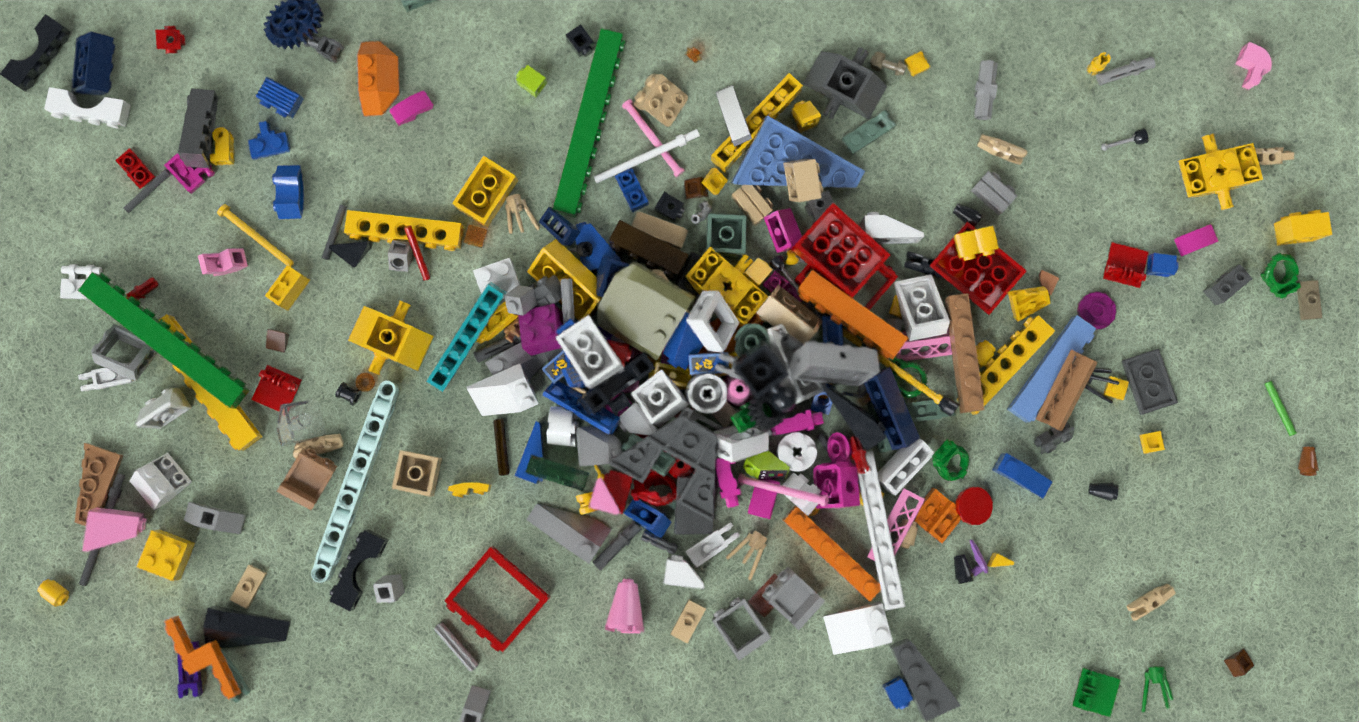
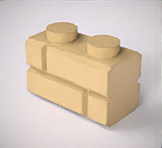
M743 185L732 194L731 198L751 223L757 226L764 220V217L773 213L772 207L774 205L769 198L766 197L764 199L760 194L762 190L758 185Z

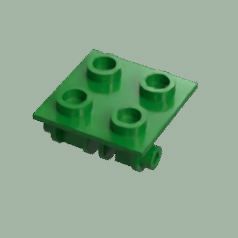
M1082 668L1072 706L1081 708L1084 711H1091L1111 717L1121 679Z

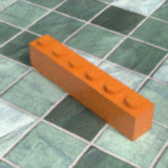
M813 270L798 288L797 293L800 294L799 297L807 303L810 301L816 305L815 309L817 311L830 315V319L834 323L847 327V331L855 337L858 335L864 339L862 342L865 345L878 349V353L885 359L890 358L893 360L908 339L904 334Z
M794 506L782 519L868 601H871L881 591L880 584L797 506Z

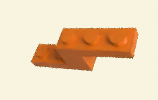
M179 616L164 621L166 624L165 630L172 637L174 649L180 654L183 660L182 666L189 675L212 665V673L219 680L221 692L228 700L242 693L217 640L195 650Z

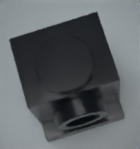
M581 24L565 35L568 43L579 57L582 55L587 57L594 51L592 49L595 47L594 41ZM580 42H584V43H585V44L582 45L581 47L578 46V44H579Z
M665 191L655 206L656 212L674 222L677 218L681 219L686 209L683 208V202ZM674 204L675 208L670 210L668 209V205Z

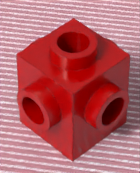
M164 26V30L155 29L156 47L158 50H166V53L176 54L178 50H182V46H185V34H181V30H176V26ZM169 37L174 38L172 43L168 42Z
M672 456L676 462L668 472L674 478L689 476L693 472L694 468L685 462L683 468H678L677 462L681 460Z

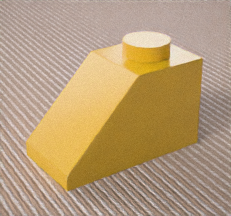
M800 101L794 105L791 111L800 133L817 126L821 118L820 112L811 101Z
M659 362L653 364L655 369L648 374V379H650L657 372L663 370L680 390L686 389L688 382L692 378L690 369L675 368L672 365Z

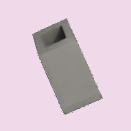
M189 502L184 521L215 531L241 534L246 515Z
M472 685L459 722H482L491 690Z

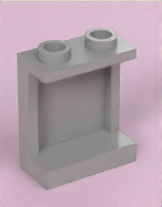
M789 567L781 571L778 578L768 585L762 594L798 630L825 602Z

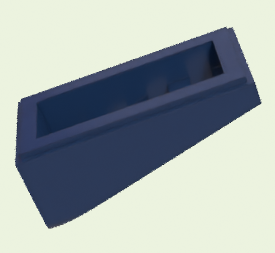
M548 207L539 220V223L562 245L571 246L580 234V230L552 207ZM554 216L550 224H548L551 217Z

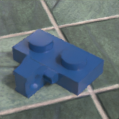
M267 121L259 122L261 133L257 134L258 138L248 140L253 160L290 152L287 133L276 134L274 130H270V125Z

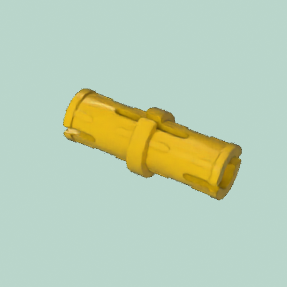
M1102 52L1099 56L1094 57L1087 67L1088 73L1092 72L1091 75H1096L1098 72L1103 71L1104 67L1111 60L1110 55L1105 56L1106 52Z

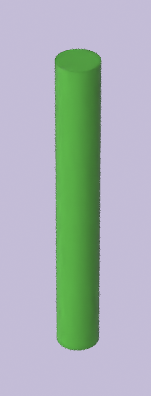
M1273 382L1264 383L1289 436L1297 434Z

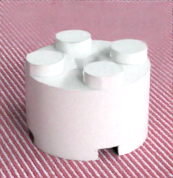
M713 374L695 375L688 382L685 391L689 404L702 413H713L720 410L727 399L725 383ZM704 389L709 390V392H708V393L710 394L709 397L703 396V395H704V392H703Z
M551 406L548 417L547 443L575 447L577 436L574 434L576 427H579V421H576L578 416L563 407Z
M795 432L784 436L779 441L776 454L779 460L790 467V471H803L814 463L817 449L814 441L808 435ZM793 447L795 449L800 448V456L792 455L794 452Z

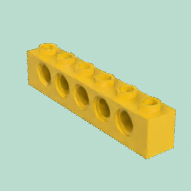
M788 73L746 118L752 139L734 146L729 136L711 155V161L725 173L751 146L765 117L769 116L776 119L801 93L803 85Z
M347 210L344 233L353 240H361V237L369 238L368 241L380 242V239L387 240L389 244H391L392 240L409 242L407 235L401 236L400 231L405 226L411 225L418 244H425V247L430 249L442 246L444 250L455 251L456 248L461 249L464 226L456 222ZM370 223V229L363 231V225ZM389 225V231L382 233V227ZM426 229L427 235L419 238V232ZM443 231L446 232V237L443 240H438V234Z
M1039 315L1033 318L1030 316L1023 323L1025 327L1021 331L1017 330L1010 337L1012 341L1008 345L1003 344L997 350V357L995 359L991 358L984 365L986 368L981 373L979 372L984 406L1055 332ZM1027 332H1031L1034 335L1033 341L1027 339ZM1015 345L1020 347V355L1014 353L1013 348ZM1002 359H1005L1008 362V367L1006 369L1002 368L1000 365V361ZM988 373L994 374L995 381L993 383L988 381ZM980 411L970 412V413H971L972 415H976V414H978Z

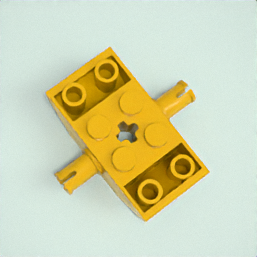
M1208 134L1201 137L1206 151L1204 155L1178 161L1188 198L1202 197L1215 193L1218 195L1221 210L1234 207L1229 192L1231 189L1263 180L1254 143L1220 151L1217 148L1215 135Z
M709 247L686 275V278L699 295H701L702 291H719L739 323L744 326L768 298V295L744 276V272L753 263V260L751 258L747 260L749 256L743 254L738 263L732 266L713 248ZM724 284H725L726 287H727V290H726V291L723 290Z
M399 300L395 313L391 317L366 306L363 307L348 341L374 352L375 356L368 371L380 375L385 360H388V358L419 371L434 336L405 323L404 319L411 307L410 304ZM391 335L392 339L388 341L386 336Z

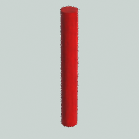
M405 226L404 230L424 281L429 280L431 277L412 226Z

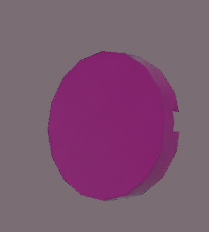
M1092 292L1084 296L1078 303L1077 315L1095 327V330L1104 329L1115 320L1116 305L1107 294Z

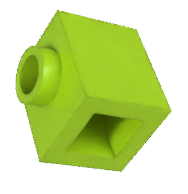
M529 65L521 68L516 75L518 85L536 98L547 84L546 78Z

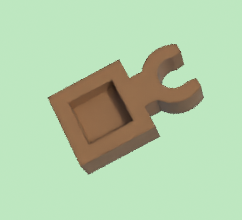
M519 317L504 328L505 338L511 343L515 335L520 337Z

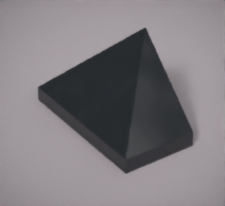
M368 241L329 245V249L353 268L359 264L372 248Z

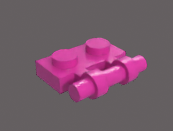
M178 153L164 165L191 194L206 182L201 177L202 174L206 173L209 177L215 174L211 164L210 168L197 167L194 169L193 167H186Z

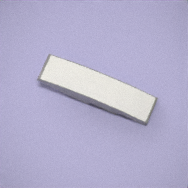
M731 85L717 91V99L733 145L737 146L751 140L752 136L734 86Z

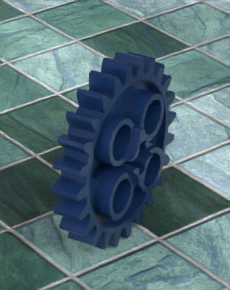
M281 0L280 6L275 5V11H269L271 16H266L268 21L264 23L266 27L264 28L265 36L273 45H276L277 48L282 46L284 50L288 46L290 49H293L294 45H297L299 48L301 42L307 44L306 39H313V33L318 34L316 28L322 27L320 22L324 21L322 18L324 13L315 0H287V2Z

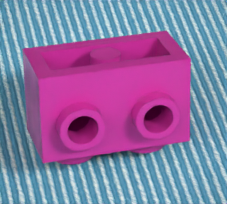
M791 208L777 210L764 217L777 253L791 250L802 237Z

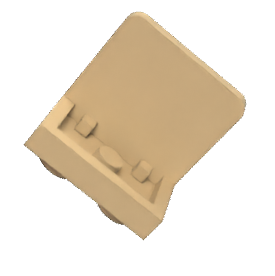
M652 74L646 79V85L642 91H639L635 96L633 106L639 110H646L663 125L669 127L685 105L688 96L662 74Z

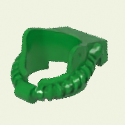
M1277 253L1272 256V260L1269 261L1265 268V273L1260 275L1266 285L1270 287V292L1281 299L1286 298L1290 293L1297 292L1301 288L1300 283L1296 282L1298 280L1296 275L1299 274L1297 262L1293 256ZM1285 260L1283 264L1286 274L1280 282H1276L1273 275L1274 268L1277 262Z
M896 357L893 360L890 359L893 364L895 363L901 369L909 368L920 375V382L929 387L927 386L928 377H926L927 374H925L926 371L923 370V367L921 368L917 363L906 362ZM892 371V373H893V375H894V378H895V380H896V382H897V376H898V374H896V373H894V371ZM897 383L904 398L917 397V395L923 393L919 389L912 392L905 391Z
M947 439L932 455L933 467L943 479L955 481L960 478L963 479L968 473L966 470H968L969 455L962 446L956 445L954 441ZM959 454L960 471L958 473L954 471L949 473L947 468L948 462L953 456Z

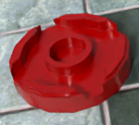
M980 487L965 488L963 492L959 493L955 502L957 514H959L964 523L969 525L985 523L993 511L991 496L985 489Z

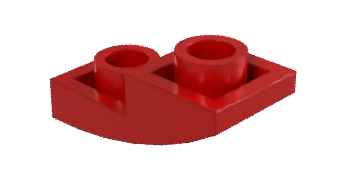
M131 148L115 160L139 189H142L155 178L154 174Z

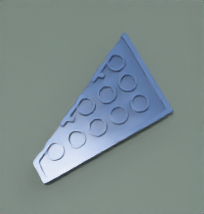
M766 116L731 183L735 185L787 186L783 163L801 159H816L820 167L818 179L823 187L856 188L865 171L775 119Z

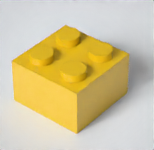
M1320 210L1309 211L1308 214L1303 215L1301 212L1290 213L1289 216L1281 217L1280 221L1274 223L1277 246L1313 242L1332 235L1329 212L1321 213Z
M160 529L151 530L137 568L171 581L180 580L195 543Z

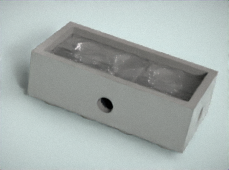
M808 341L788 357L790 378L792 380L861 386L880 372L877 350H872L868 347L855 348L851 345L837 346L833 343L820 344L816 341Z

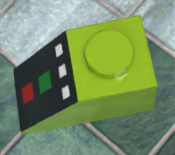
M769 450L747 457L743 466L747 474L754 476L758 480L786 479L790 470L788 465L779 460Z

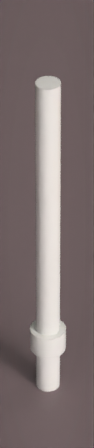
M696 129L685 135L680 134L676 136V139L594 176L596 183H599L677 146L682 147L687 144L686 142L700 136L698 130Z

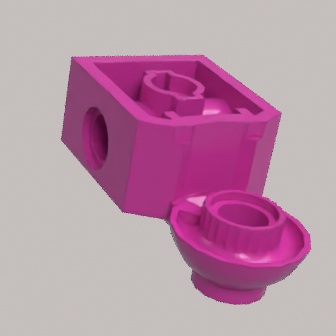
M833 433L827 442V452L832 462L822 463L813 469L814 485L821 490L819 494L821 496L823 494L829 496L827 506H821L819 503L816 509L860 506L857 467L850 461L852 454L850 439L842 433Z

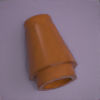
M1302 447L1298 466L1300 475H1317L1319 468L1314 447Z

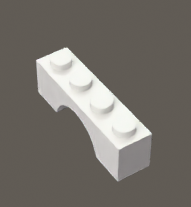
M49 87L44 109L55 118L63 119L64 116L70 117V120L82 122V119L94 125L107 123L109 127L119 128V126L126 127L130 104L124 100L104 97L97 106L84 109L78 105L76 95L68 90Z

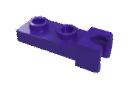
M199 641L191 642L195 650L199 648ZM177 653L178 697L183 698L187 696L189 688L192 690L193 697L201 696L203 694L201 670L189 675L182 666L183 660L180 654Z

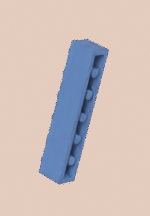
M1078 315L1073 316L1007 410L1025 423L1035 421L1039 413L1038 410L1050 392L1069 352L1073 350L1082 355L1084 352L1083 346L1092 341L1095 336L1093 332L1096 328Z

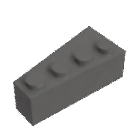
M191 88L190 95L187 96V110L178 148L180 159L186 167L210 168V154H212L213 146L212 135L215 130L218 96L215 90Z
M908 638L889 646L917 709L925 722L962 706Z

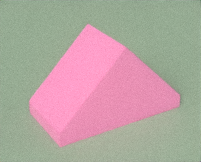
M597 479L589 507L615 515L621 513L603 479Z

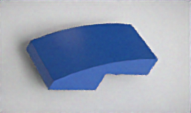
M632 168L615 175L632 213L649 205Z

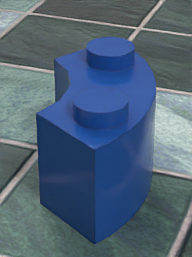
M277 166L276 172L272 176L273 184L276 187V199L273 201V209L277 212L279 219H302L304 184L301 166Z

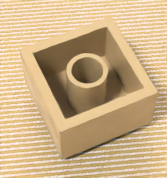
M801 159L783 163L789 201L803 202L821 198L823 186L818 179L820 167L816 159Z
M400 450L392 489L434 496L442 458Z

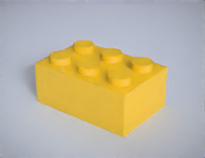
M483 156L452 204L458 210L488 228L517 184L518 179L514 174Z

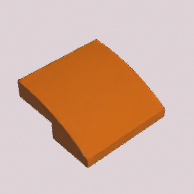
M932 488L925 496V501L914 522H917L926 532L940 543H943L961 521V518L956 512V504L948 500L936 488Z

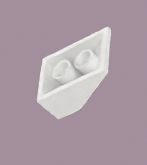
M879 212L867 213L860 222V227L878 244L918 243L924 237L923 232L886 215H879Z
M510 258L473 270L481 294L490 282L507 293L520 285Z
M932 274L896 281L894 285L903 325L909 341L947 334L950 320Z
M589 315L556 337L582 380L590 389L595 388L624 368Z
M520 363L467 387L482 416L522 412L538 405L535 392Z
M169 387L162 391L160 397L157 399L152 398L145 403L146 406L140 409L135 424L137 427L161 429L191 409L192 406L181 389Z
M881 602L823 616L834 655L893 642Z

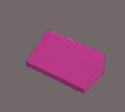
M762 480V481H766V482H770V483H774V484L780 485V482H778V481H774V480ZM754 487L748 514L771 520L777 492Z

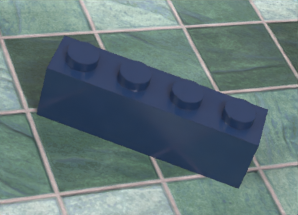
M891 368L881 369L878 374L866 381L864 385L879 420H881L886 428L884 432L892 450L905 448L920 437Z

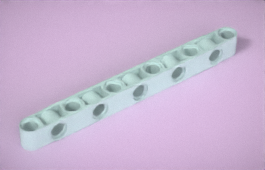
M383 381L379 385L370 406L311 572L312 579L315 582L321 583L330 580L340 560L395 408L399 387L394 382ZM388 385L393 387V392L390 395L385 393V388ZM375 421H378L380 424V428L377 431L372 429V424ZM362 457L367 462L364 468L359 466V460ZM348 494L353 497V502L350 505L345 500ZM334 531H337L340 535L338 541H334L332 538ZM321 568L326 571L325 578L319 576Z

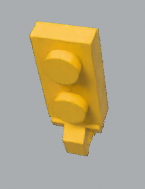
M505 301L496 309L476 342L482 344L485 341L491 340L518 317L517 314L508 313Z

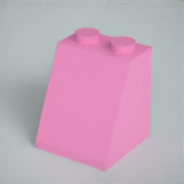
M93 508L88 512L82 551L87 552L136 537L145 530L147 518H144V513Z

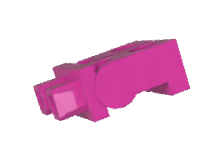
M811 410L803 411L793 415L791 418L782 419L783 422L771 428L772 436L801 430H813L814 425L824 423L822 412L811 414Z
M716 458L715 470L719 487L722 490L719 491L720 497L725 498L727 508L739 506L737 495L741 494L740 488L737 487V482L732 476L730 464L735 462Z

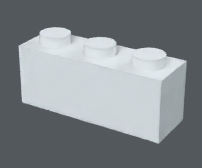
M921 439L916 440L908 447L900 448L877 472L879 484L886 491L896 495L931 459L934 452Z

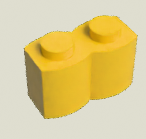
M994 226L953 236L958 258H964V261L975 259V254L983 253V256L995 254L994 250L999 249Z

